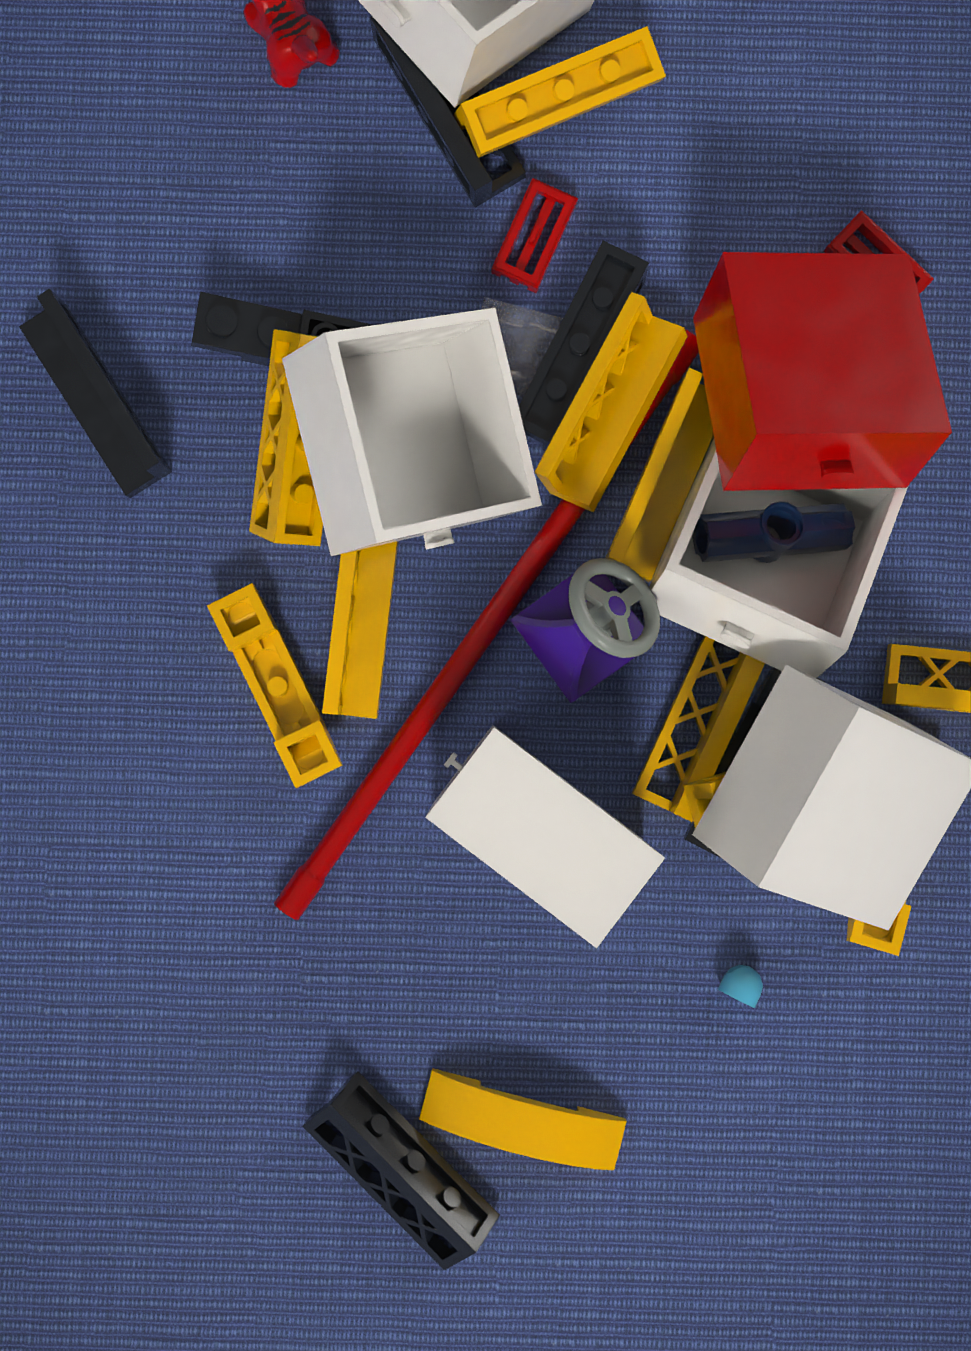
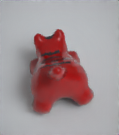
M252 0V2L246 4L243 15L247 24L266 41L267 60L270 63L271 78L276 84L283 88H292L297 85L299 74L303 69L311 67L316 62L331 67L339 59L340 50L336 41L332 39L327 26L314 15L308 14L304 0Z

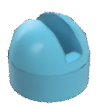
M737 965L726 972L718 990L755 1008L762 993L763 983L759 973L753 968L746 965Z

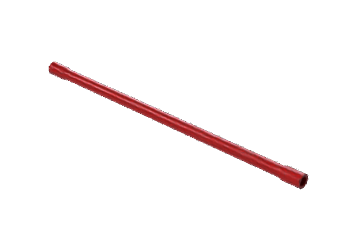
M685 329L688 337L630 445L671 387L682 378L698 355L697 338L690 331ZM564 499L557 505L310 857L297 869L275 900L274 905L284 914L295 920H299L324 885L325 878L578 521L585 511L584 508Z

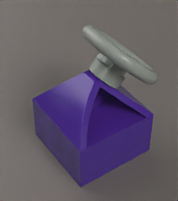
M607 558L592 559L583 563L575 573L510 619L570 703L577 700L636 656L647 652L655 643L660 629L658 605L649 586L633 569L619 561ZM606 575L619 579L629 588L619 593ZM639 601L643 611L644 626L630 609V606Z

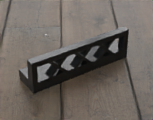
M371 16L373 39L474 207L476 208L526 178V171L511 146L507 145L490 154L502 156L510 171L492 181L477 157L470 137L464 135L453 116L460 104L454 108ZM476 92L475 94H473L472 96H470L467 100L473 99V98H475V97H477V96H480V95H479L478 92Z
M604 240L519 405L525 435L543 443L544 452L549 446L630 293L639 294L646 281L649 262Z
M48 289L37 296L44 311L20 325L19 328L125 496L132 498L172 471L68 306L51 289Z
M359 1071L349 1077L334 1097L311 1115L302 1126L443 1270L475 1254L500 1216ZM329 1120L344 1137L337 1135L325 1121ZM364 1160L371 1162L380 1173L372 1171L364 1163ZM399 1197L407 1199L416 1209L408 1207ZM435 1233L444 1236L453 1247L449 1249Z

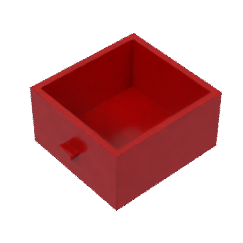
M722 253L694 314L693 321L723 491L907 488L952 433L909 254Z

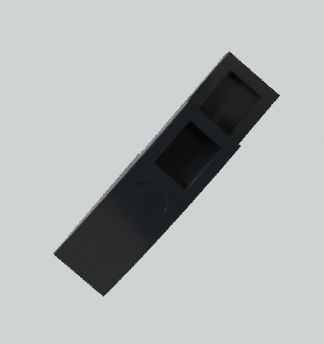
M200 292L191 346L240 356V361L269 366L274 329L320 336L324 332L365 327L373 324L305 309L300 314Z

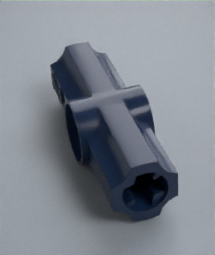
M779 501L770 504L764 510L700 514L692 539L695 554L700 556L702 562L753 558L759 562L770 563L783 555L846 550L853 544V532L856 527L853 513L846 509L844 503L796 507L788 502ZM767 526L773 528L778 533L780 539L775 538L769 532Z

